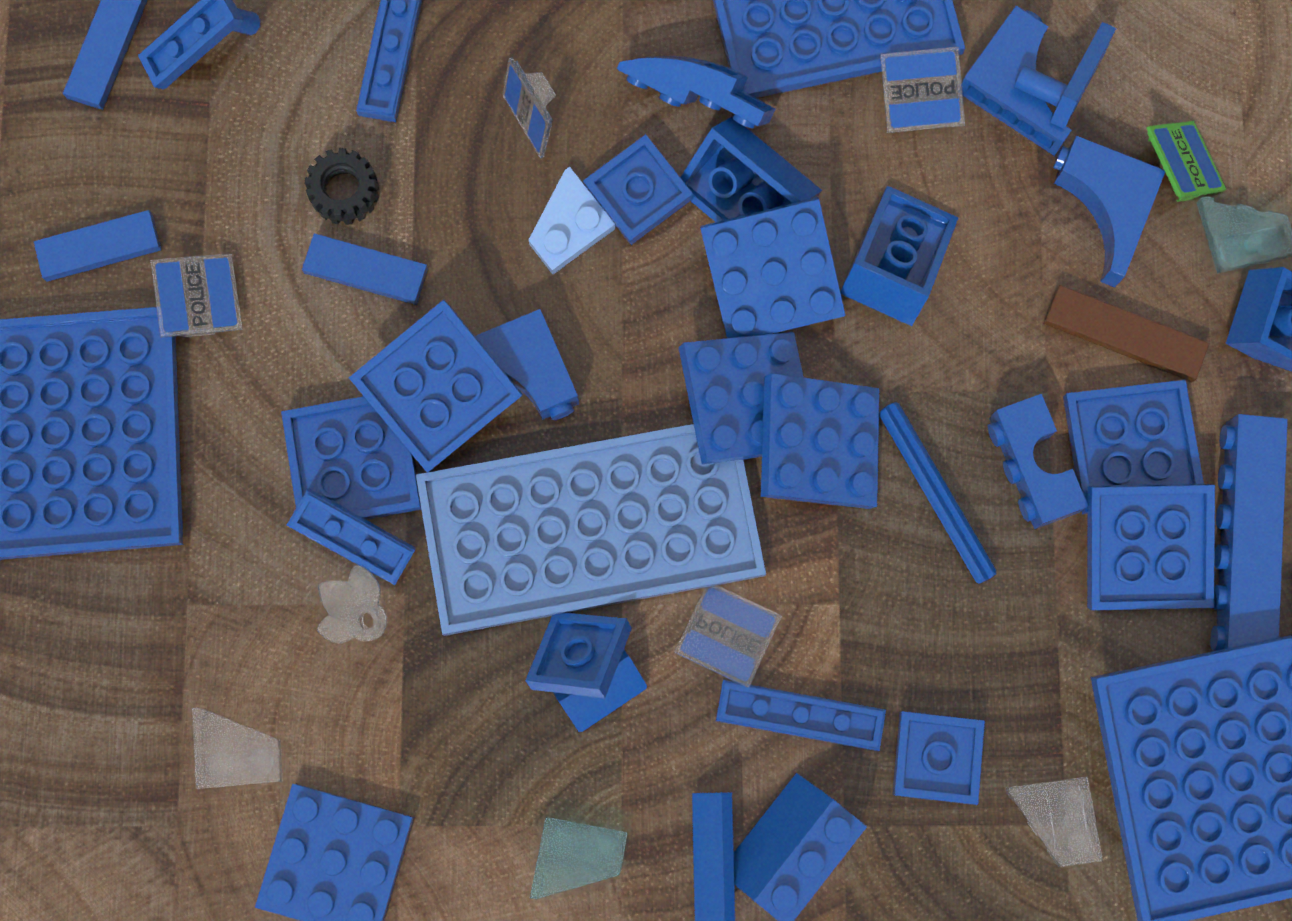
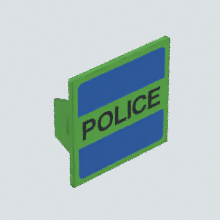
M1194 121L1154 125L1146 128L1149 136L1148 141H1151L1176 196L1179 197L1176 200L1177 202L1193 200L1200 195L1226 190Z

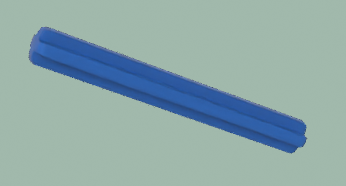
M897 402L884 407L879 412L881 420L975 582L978 584L983 583L994 577L997 572L902 407Z

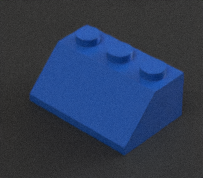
M733 116L711 128L680 177L693 193L694 199L691 202L715 222L816 198L822 191L749 129L733 120Z
M796 773L734 851V885L777 921H794L867 826L834 799Z

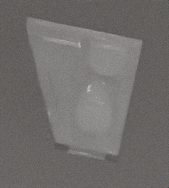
M192 708L196 789L283 782L280 739L203 708Z
M1088 777L1006 787L1007 795L1019 807L1028 820V825L1045 844L1047 852L1057 866L1064 867L1103 861Z

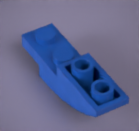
M651 56L622 61L617 66V70L628 75L626 80L639 88L647 89L649 86L661 93L659 98L668 104L680 107L681 104L696 102L700 95L699 101L702 104L715 110H721L722 107L734 113L733 120L748 128L770 123L776 110L772 106L742 91L748 76L710 61L680 56Z

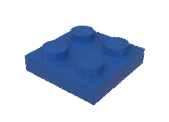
M646 134L583 180L585 187L612 219L630 245L694 199L693 193Z
M574 613L552 615L525 680L531 690L605 698L631 632V625L626 618Z
M901 711L899 713L892 795L978 805L985 721Z

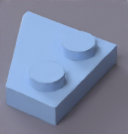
M568 167L561 176L529 238V245L550 272L555 274L615 230V223L573 170Z

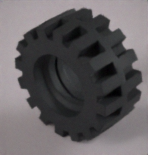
M339 148V153H334L332 149L326 151L327 156L324 158L320 155L314 159L316 165L308 167L309 177H305L306 193L316 212L325 220L330 219L332 223L338 225L340 221H344L346 225L353 224L352 219L357 218L358 221L365 219L363 214L365 212L371 213L374 210L373 203H377L379 198V183L369 161L365 157L362 158L354 150L348 153L346 148ZM342 173L354 175L358 179V189L350 198L334 200L328 196L326 189L332 178Z

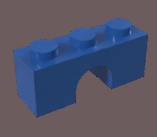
M1042 394L998 409L989 418L991 423L988 424L990 438L996 447L1000 446L1006 459L1003 462L1005 475L1011 484L1016 483L1021 496L1018 499L1021 514L1027 522H1032L1034 529L1078 514L1089 507L1073 469L1059 474H1050L1041 470L1034 460L1033 450L1035 444L1049 439L1057 432Z

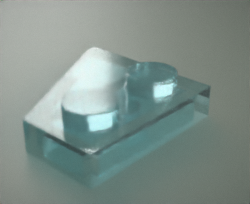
M1207 196L1201 197L1197 201L1217 273L1292 257V229L1287 215L1272 211L1260 212L1254 207L1237 204L1235 207L1213 202L1214 198Z
M546 817L530 898H543L620 875L628 833Z

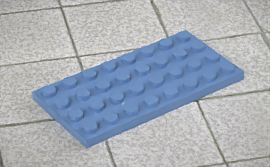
M694 424L416 475L443 636L766 576L744 461L735 460L702 465Z

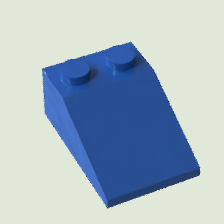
M887 186L840 290L841 295L912 326L930 295L958 217Z
M1285 267L1249 270L1226 344L1256 360L1292 371V271Z

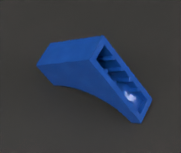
M1015 6L964 77L958 93L1055 156L1072 130L1067 126L1064 129L1050 122L1054 114L1045 101L1014 88L1024 66L1036 70L1039 45L1049 26L1044 24L1041 18L1034 12L1024 11Z
M1076 136L1069 148L1061 147L1056 157L1053 168L1059 170L1054 184L1076 196L1095 218L1102 234L1105 250V263L1100 282L1115 288L1127 273L1165 170Z
M541 309L475 336L515 386L531 400L542 420L550 416L552 420H558L574 412L573 407L579 405L578 395Z

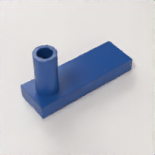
M200 0L143 50L138 57L153 86L159 89H166L230 32L234 31L247 35L255 34L260 27V18L255 12L237 8L233 0Z
M1104 22L1101 23L1068 85L1024 66L1014 88L1056 106L1057 108L1050 122L1065 129L1098 68L1116 28Z

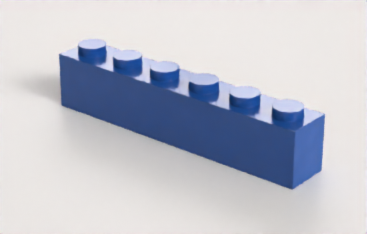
M1238 414L1227 421L1220 432V448L1225 449L1224 464L1220 466L1218 472V487L1223 489L1222 504L1218 506L1216 513V526L1221 529V541L1214 553V565L1216 569H1219V584L1214 587V609H1217V626L1212 628L1210 645L1211 649L1215 651L1279 638L1288 419Z

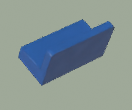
M623 650L605 698L555 692L553 694L579 732H583L646 690L647 684L627 652Z

